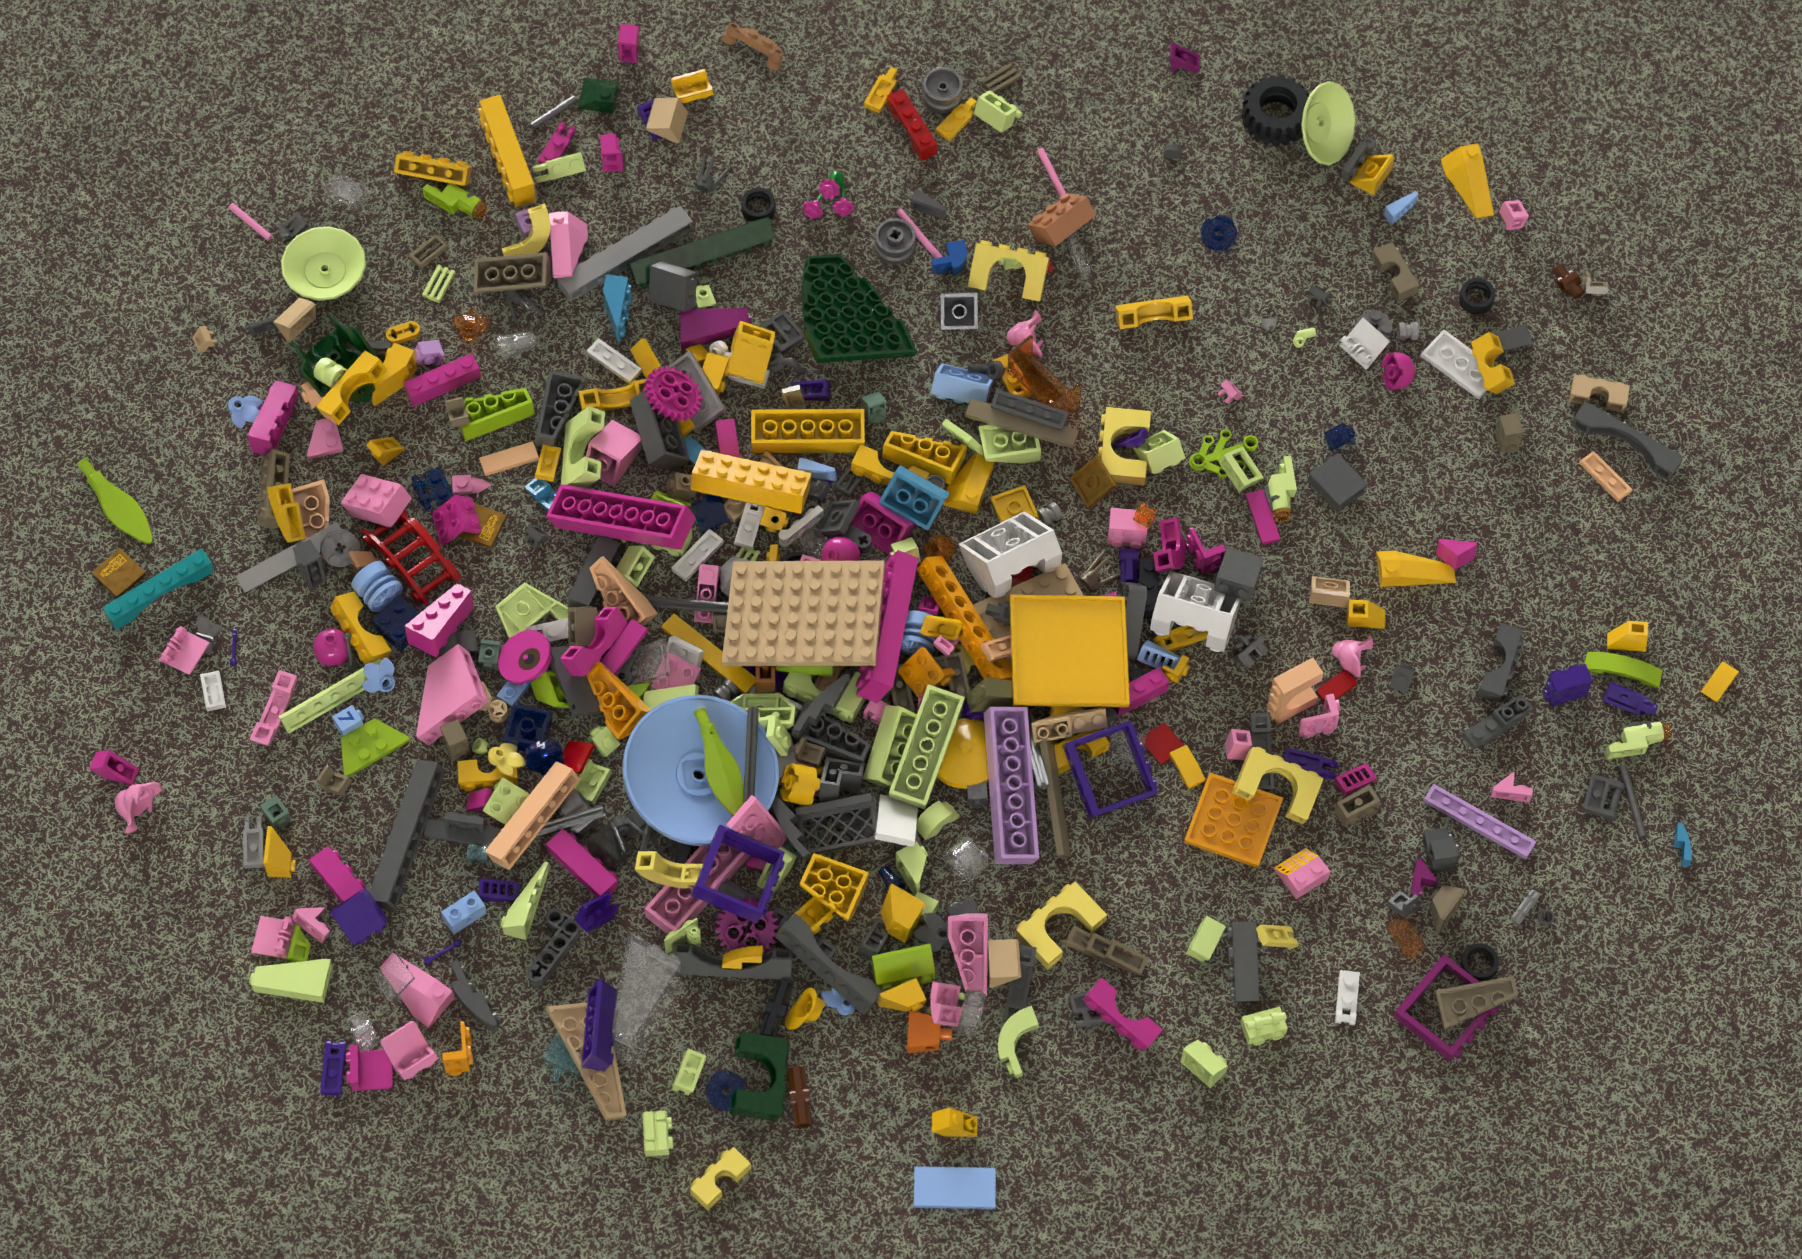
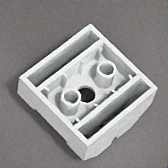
M1025 511L958 544L966 566L979 587L985 592L988 591V594L993 598L1002 597L1006 592L1010 591L1012 585L1011 574H1018L1027 566L1038 567L1043 573H1050L1061 565L1062 551L1054 530Z
M1170 571L1158 594L1150 630L1154 631L1157 635H1169L1174 622L1180 626H1192L1201 632L1206 630L1209 631L1206 647L1215 652H1224L1233 630L1241 598L1214 591V583Z

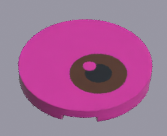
M535 630L522 631L512 636L504 644L499 654L498 668L501 675L507 681L516 685H522L533 679H538L547 670L552 659L550 641L542 633Z

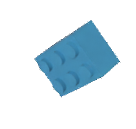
M900 465L892 476L879 504L928 531L944 505L949 492Z

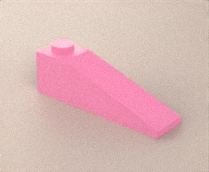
M568 211L549 213L553 278L572 277L578 264V258L583 252L584 244L588 241L587 224Z
M967 913L948 916V939L967 996H987L988 915Z
M394 953L380 967L412 1016L427 1028L431 1027L454 1000L451 989Z

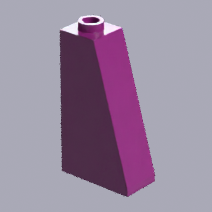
M747 308L690 309L685 312L680 311L681 350H686L688 347L698 344L705 345L733 337L740 321L751 324V315L747 314Z

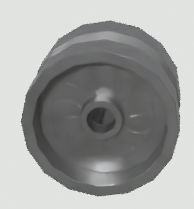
M939 67L929 71L923 81V101L925 106L937 114L951 113L962 101L963 82L961 76L953 69Z
M892 218L883 221L877 227L875 250L880 260L890 265H901L913 257L916 236L912 225L906 220Z

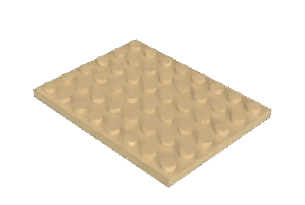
M733 561L722 656L723 666H876L885 561Z

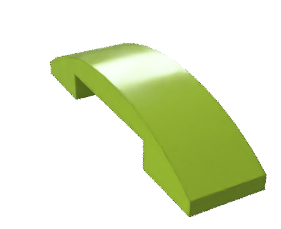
M1587 652L1585 660L1588 671L1599 674L1606 672L1638 680L1640 684L1655 688L1660 686L1663 670L1641 660L1605 652Z

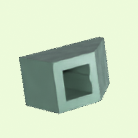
M880 392L861 397V407L864 409L868 424H877L886 419V400Z

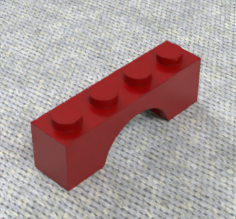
M904 89L887 95V108L895 121L899 120L904 126L910 138L912 148L920 161L936 155L937 142Z

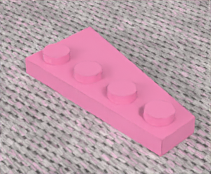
M753 795L750 796L726 824L731 829L776 849L780 846L782 847L788 840L781 826Z

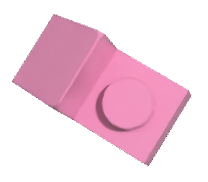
M1513 772L1493 787L1491 797L1530 802L1533 788H1528L1525 785L1513 786Z
M297 908L294 911L292 920L323 944L330 932L326 924L318 921L323 915L325 908Z

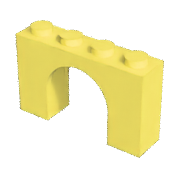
M981 240V243H976L967 287L986 291L993 265L998 260L1009 257L1019 261L1025 269L1026 279L1022 298L1041 301L1050 257H1046V253L1036 251L1035 254H1030L1028 249L1017 248V251L1010 250L1009 245L999 244V247L992 246V242Z
M1106 407L1105 414L1101 415V425H1104V430H1100L1099 441L1103 442V445L1098 449V456L1115 483L1145 484L1147 461L1124 459L1113 451L1111 443L1120 435L1131 434L1144 427L1149 432L1151 411Z
M1252 747L1246 755L1232 793L1250 801L1254 797L1263 775L1267 773L1281 774L1290 782L1293 790V796L1285 817L1304 824L1309 818L1323 778L1319 777V774L1316 772L1301 769V766L1296 763L1290 764L1284 761L1278 755H1270L1263 748Z
M1076 882L1064 886L1057 897H1051L1046 902L1045 907L1035 910L1028 921L1024 920L1016 927V937L1023 945L1037 947L1035 957L1047 970L1063 956V951L1048 936L1045 930V924L1049 918L1059 913L1071 914L1091 933L1105 923L1107 919V914Z

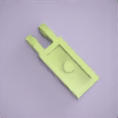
M581 152L549 160L544 164L533 167V172L547 169L549 173L536 177V183L586 171Z

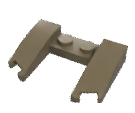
M962 651L949 654V656L933 657L942 669L952 668L956 674L951 678L952 681L949 684V688L958 692V695L966 699L970 688ZM903 664L897 665L894 684L891 689L894 706H901L916 714L911 689L898 673V669Z

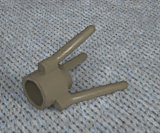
M1106 549L1098 555L1080 577V581L1087 589L1093 587L1096 590L1099 586L1120 577V573L1098 582L1100 576L1097 572L1110 560V556H1107L1095 569L1094 567L1107 552Z

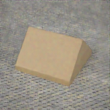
M655 98L645 130L672 142L679 143L688 111L679 98Z
M299 297L274 321V324L286 341L290 343L316 319V304Z
M1312 576L1309 603L1347 608L1350 598V581Z
M988 940L987 965L989 988L1021 978L1019 940Z

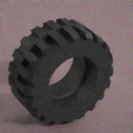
M1271 75L1267 79L1263 77L1259 79V83L1255 81L1251 88H1248L1242 108L1243 126L1247 128V133L1250 136L1254 134V139L1258 142L1262 140L1265 145L1273 143L1274 146H1279V144L1283 143L1286 146L1290 144L1291 140L1293 143L1298 141L1299 136L1303 137L1302 116L1310 95L1306 89L1303 90L1304 86L1301 83L1297 84L1295 79H1287L1282 75L1280 77ZM1270 102H1279L1287 105L1293 114L1287 118L1275 119L1267 116L1261 110V107Z

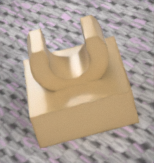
M199 326L193 336L198 352H205L208 347H213L217 342V339H211L214 332L208 331L206 326Z

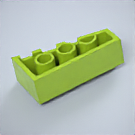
M526 388L504 391L500 395L487 394L482 398L473 399V397L465 398L464 403L470 423L459 427L465 441H469L535 415L533 401Z

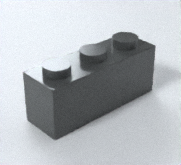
M310 539L298 543L293 548L298 570L307 587L311 590L327 582L321 557Z

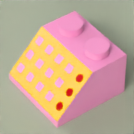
M1307 848L1273 868L1295 899L1327 881L1330 875V870L1322 859Z

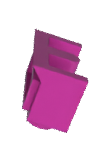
M612 133L600 135L603 172L624 171L619 138H616V134Z

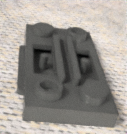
M570 646L551 647L552 659L550 663L573 717L603 714L599 709V701L597 696L593 694L587 676H571L560 660Z

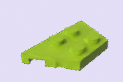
M375 718L341 737L344 775L349 777L410 742V738Z

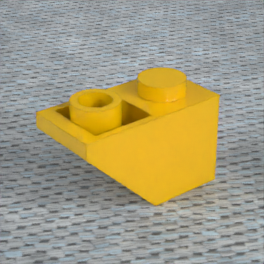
M708 352L702 369L719 397L720 392H724L726 387V381L724 380L726 376L729 377V373H727L729 358Z
M1349 599L1346 626L1385 629V609L1367 600Z
M1627 621L1608 632L1607 649L1646 652L1648 622Z
M952 1108L932 1113L933 1133L942 1136L977 1137L978 1124L976 1116Z

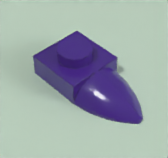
M1144 427L1125 436L1112 447H1128L1129 449L1134 446L1140 447L1146 442L1145 439L1149 432Z

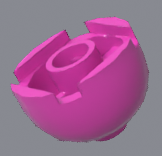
M1394 352L1386 354L1383 358L1381 367H1385L1386 376L1382 374L1386 387L1398 390L1410 385L1416 373V367L1410 357L1403 353Z
M835 537L828 540L823 546L821 560L860 561V551L858 545L850 540V538Z
M328 628L317 634L314 639L313 651L319 663L330 667L342 665L348 660L347 644L343 637L344 631L338 628Z

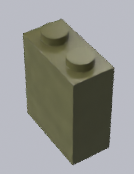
M985 678L967 694L970 712L984 713L989 707H1021L1013 706L1012 680Z

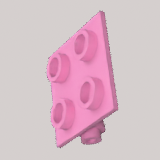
M180 626L176 628L174 636L170 638L166 649L160 654L159 661L190 675L210 642L187 632L184 627Z
M667 652L651 687L658 690L693 685L701 677V668Z
M260 916L251 953L286 959L293 929L297 923L288 916H285L283 920Z

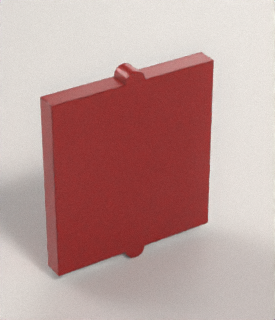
M1165 722L1154 730L1151 729L1150 733L1139 740L1160 765L1171 759L1170 752L1185 746Z
M568 741L558 762L572 768L576 774H581L595 745L593 743H584L583 741Z

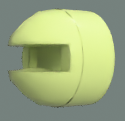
M477 738L472 745V751L480 755L488 752V742L482 738Z

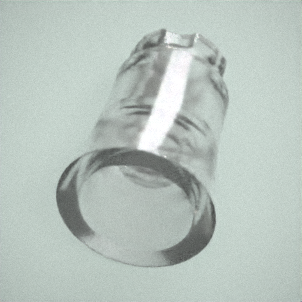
M533 330L507 335H495L496 348L502 361L511 356L537 348Z

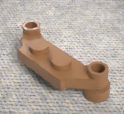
M729 23L727 30L724 31L722 36L723 42L734 45L736 40L739 39L768 56L766 66L774 71L780 69L783 51L778 49L777 44L770 38L758 34L754 29L740 28L735 23Z

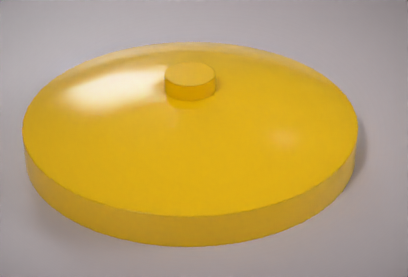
M958 719L937 776L941 782L960 789H967V786L980 784L985 781L989 782L984 722L975 719Z

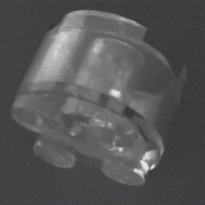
M968 836L960 839L943 854L944 863L948 861L950 865L948 870L960 882L967 881V884H969L987 869V853L982 849L979 850Z

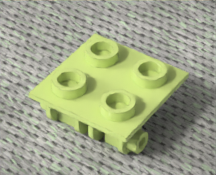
M502 777L500 782L495 784L494 792L482 811L506 825L530 794Z
M697 917L686 921L682 928L676 932L672 931L666 935L664 939L666 955L673 950L674 943L687 942L688 944H694L698 948L701 946V935Z

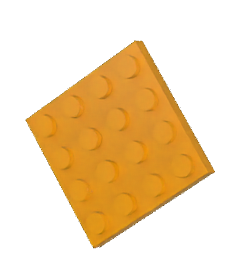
M1209 772L1184 843L1259 868L1283 797L1257 789L1254 797L1249 801L1232 793L1236 781Z

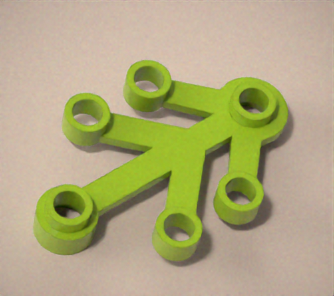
M1224 429L1220 432V439L1214 452L1206 455L1209 447L1214 444V438L1211 435H1206L1203 438V444L1199 453H1195L1190 457L1189 465L1195 471L1206 469L1216 473L1219 478L1224 479L1228 475L1220 474L1223 468L1210 462H1219L1225 454L1240 447H1244L1248 452H1253L1258 447V439L1253 435H1248L1244 438L1243 443L1224 449L1226 442L1231 439L1230 430ZM1227 433L1229 437H1223L1222 434ZM1210 439L1212 442L1206 443L1205 440ZM1252 443L1254 446L1249 447L1247 444ZM1236 460L1238 465H1243L1242 471L1244 472L1246 469L1245 462ZM1195 461H1201L1202 464H1196Z

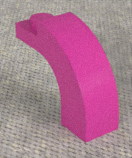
M1175 517L1159 521L1162 551L1153 552L1155 569L1159 573L1180 569L1183 567L1186 557L1185 538L1182 537L1180 519Z

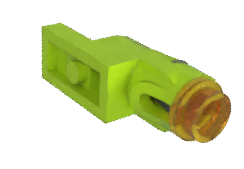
M450 183L442 192L437 187H432L428 184L423 187L424 198L452 215L459 209V211L470 214L474 218L478 217L481 219L487 212L488 207L485 205V202L467 186L458 187Z

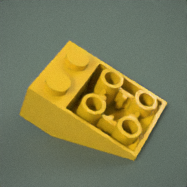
M740 321L733 336L727 373L763 384L775 332Z
M393 343L392 347L387 349L383 362L387 371L374 383L375 391L372 395L374 406H377L404 387L403 382L412 379L417 369L414 350L397 343Z

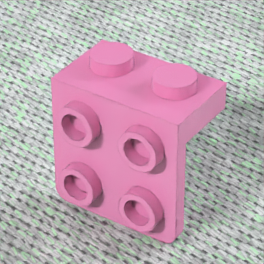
M1334 694L1326 695L1323 706L1324 714L1301 719L1298 731L1299 737L1311 738L1316 733L1323 732V734H1329L1336 730L1340 715V704L1338 700H1335Z
M414 1021L402 1026L380 1042L394 1069L404 1081L413 1078L417 1072L432 1066L438 1060L436 1053L428 1046Z

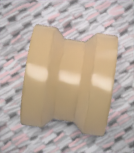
M494 700L489 704L488 713L490 719L495 723H502L507 719L508 710L505 702Z

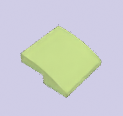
M588 759L582 773L577 774L580 781L574 789L580 791L587 802L594 805L609 780L612 771L609 768L594 764L591 759Z

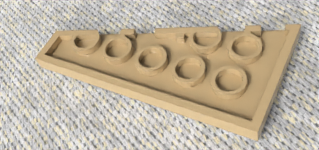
M587 1002L548 1006L546 1011L605 1120L625 1118L627 1114L614 1046L611 1048V1053L614 1054L613 1063L605 1071L581 1067Z

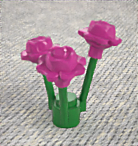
M833 171L829 179L819 183L820 188L818 192L820 195L816 200L804 202L802 209L810 219L821 218L823 213L819 206L821 199L829 197V199L833 200L835 196L840 194L839 189H841L840 201H836L832 205L834 212L840 216H846L855 209L853 202L847 201V198H845L846 183L843 182L844 175L841 172Z

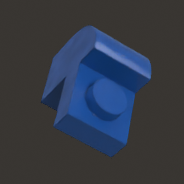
M964 240L946 243L947 256L934 258L931 261L933 274H945L951 270L953 277L965 269L967 248Z

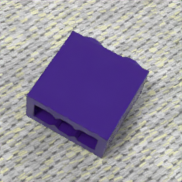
M1575 664L1566 670H1555L1549 674L1543 690L1544 699L1549 701L1551 706L1587 696L1593 680L1586 664L1580 666Z
M366 887L334 907L330 912L352 945L357 942L362 944L370 938L368 935L374 931L376 934L386 928L385 924L388 921V918Z

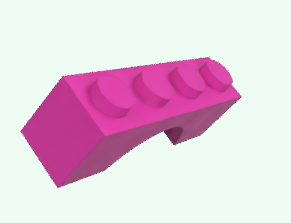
M604 607L595 617V635L589 646L586 648L583 646H570L562 655L560 660L571 676L584 677L587 675L593 665L601 659V656L607 649L611 648L613 642L627 627L628 622L617 607Z
M1100 978L1083 998L1086 1006L1093 1011L1096 1010L1101 1015L1100 1017L1108 1024L1111 1023L1116 1027V1031L1121 1036H1126L1132 1041L1131 1044L1136 1049L1146 1050L1163 1029L1148 1017L1141 1020H1130L1124 1017L1116 1007L1115 996L1117 990L1103 978Z

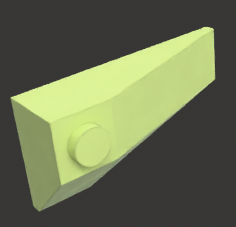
M549 862L542 864L509 908L507 915L503 916L501 927L505 935L527 940L550 869Z

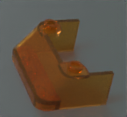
M1029 335L1008 352V373L1013 378H1017L1041 403L1067 411L1068 413L1074 412L1080 407L1082 384L1078 382L1068 390L1033 356L1032 335Z

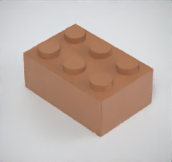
M1067 193L1062 195L1058 202L1049 205L1045 212L1033 217L1028 227L1037 243L1057 246L1095 217L1096 213L1087 197Z

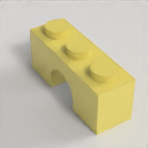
M734 1147L730 1151H724L720 1156V1160L716 1164H711L705 1170L706 1174L703 1177H698L690 1185L691 1195L704 1208L709 1210L722 1197V1191L715 1184L717 1179L722 1176H729L737 1183L751 1170V1163Z

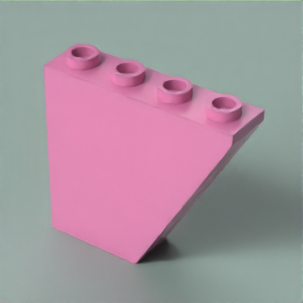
M459 644L428 665L416 732L417 738L427 745H430L442 736L441 726L457 719L459 722H462L488 703L469 651Z

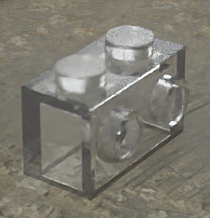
M337 173L333 175L324 189L326 199L355 212L360 211L369 196L366 185L361 182L352 181L346 175H339Z

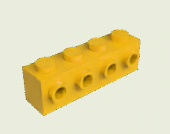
M403 151V153L396 155L394 173L466 186L470 183L472 166H467V162L464 161L451 163L449 162L450 159L439 157L438 160L432 159L431 155L421 154V157L414 156V152Z

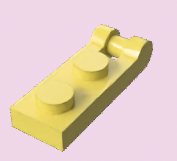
M1261 924L1256 928L1258 939L1263 946L1287 947L1288 950L1299 946L1297 939L1293 937L1292 927Z

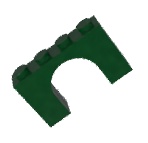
M743 1031L735 1037L734 1056L762 1063L769 1072L770 1086L768 1091L765 1092L736 1089L731 1094L729 1114L768 1121H776L783 1116L785 1111L783 1097L786 1093L784 1078L788 1072V1067L785 1065L789 1055L787 1039Z

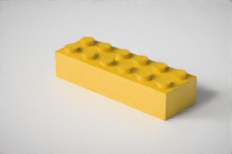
M501 95L480 100V108H478L480 125L482 129H485V138L487 143L491 145L490 151L492 157L496 159L498 173L502 175L503 186L507 188L509 202H513L515 208L536 202L534 182Z
M864 409L751 410L752 454L765 453L766 450L769 453H856L860 444L865 446Z
M701 450L692 471L690 490L801 514L810 491L812 473Z

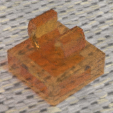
M1141 502L1132 520L1149 529L1154 522L1158 510Z

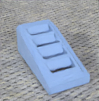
M1417 191L1386 206L1384 216L1390 225L1394 224L1416 204L1418 198Z
M799 458L798 471L812 473L811 478L837 481L838 477L835 468L805 458Z
M1147 640L1143 644L1137 660L1155 668L1160 667L1162 669L1163 665L1174 670L1181 657ZM1162 656L1166 657L1163 663L1160 662ZM1172 659L1173 662L1171 666H1168L1167 664L1169 660Z

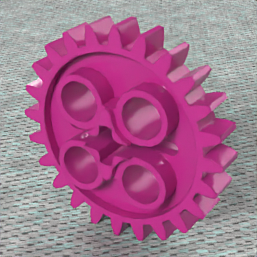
M666 365L664 369L660 366L648 375L647 380L644 382L646 386L643 390L647 392L644 396L650 398L647 403L654 405L652 410L658 409L657 414L663 413L664 419L670 416L671 421L676 418L680 422L682 419L687 421L688 418H693L700 410L699 408L702 405L700 401L703 397L699 396L702 391L696 389L699 384H693L694 378L689 379V373L684 375L682 374V369L676 371L675 366H673L670 370L668 365Z

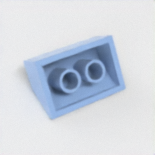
M941 363L935 372L931 394L939 399H953L954 402L960 404L964 402L969 403L971 398L988 403L994 380L990 379L988 374L970 373L967 369Z

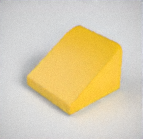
M701 344L686 349V353L688 351L693 352L700 366L704 364L708 352Z

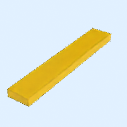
M641 338L630 349L637 364L642 368L646 379L654 369L657 370L661 366L646 339ZM688 418L687 421L682 419L678 422L683 438L695 428L691 418Z
M673 614L661 626V629L669 636L674 635L703 650L702 662L725 680H731L743 694H748L756 686V677L742 666H723V651L676 614Z

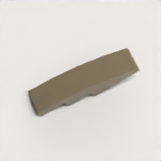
M1075 925L1071 927L1064 943L1085 955L1139 976L1142 974L1148 957L1116 940L1110 941L1096 933L1090 934Z

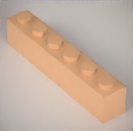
M556 761L486 849V854L494 863L508 870L511 869L580 781V778L572 768Z

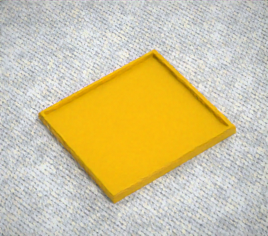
M1010 594L1013 706H1130L1125 597Z

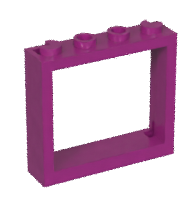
M1443 955L1395 1010L1393 1017L1448 1061H1451L1453 1057L1457 1058L1464 1050L1462 1048L1464 1044H1470L1476 1036L1474 1034L1478 1028L1482 1030L1488 1022L1486 1018L1490 1014L1494 1016L1500 1006L1479 1014L1452 1047L1410 1016L1407 1012L1445 968L1466 985L1479 982L1450 958Z

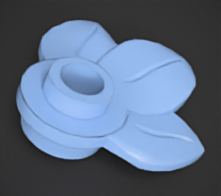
M236 396L231 398L228 402V409L232 413L231 420L233 424L242 429L246 422L254 423L259 413L257 408L263 404L262 400L255 396H246L244 398ZM240 403L241 407H236L234 404Z
M385 657L379 665L376 663L366 664L364 666V674L367 680L362 684V687L370 693L379 690L381 692L391 691L395 686V679L393 677L395 668L393 663Z
M831 988L832 991L821 992V997L825 1004L836 1008L841 1015H849L855 1010V1007L835 989Z

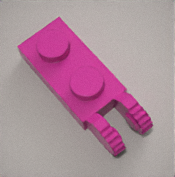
M562 121L538 158V163L544 164L546 161L562 157L571 143L576 127L571 126L565 137L561 135L566 128V123Z

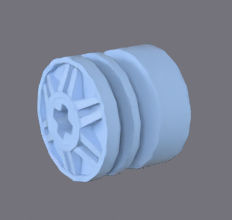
M375 561L365 566L356 574L351 583L352 589L359 597L363 598L364 603L373 612H379L395 602L403 590V585L397 581L395 576L391 575V571L382 561Z
M908 611L900 653L912 656L919 648L924 647L931 655L933 654L934 646L932 644L935 641V637L924 636L920 633L925 616L931 614L921 611Z

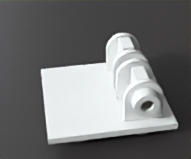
M1363 317L1347 337H1342L1340 346L1361 366L1368 369L1390 341Z

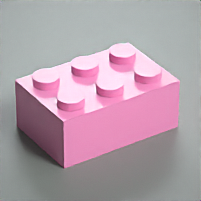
M361 474L341 504L354 518L392 527L412 498L401 484Z

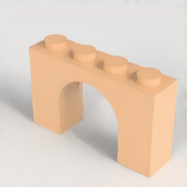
M1314 658L1273 678L1266 713L1270 712L1271 721L1274 720L1276 725L1316 704L1317 695L1311 686L1322 681L1323 671Z

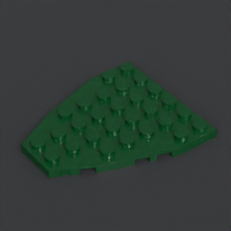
M840 254L806 257L801 287L804 336L816 363L911 357L916 355L917 350L904 322L894 317L892 314L893 309L890 306L886 307L882 303V296L865 277L861 279L854 273L856 269L848 264Z

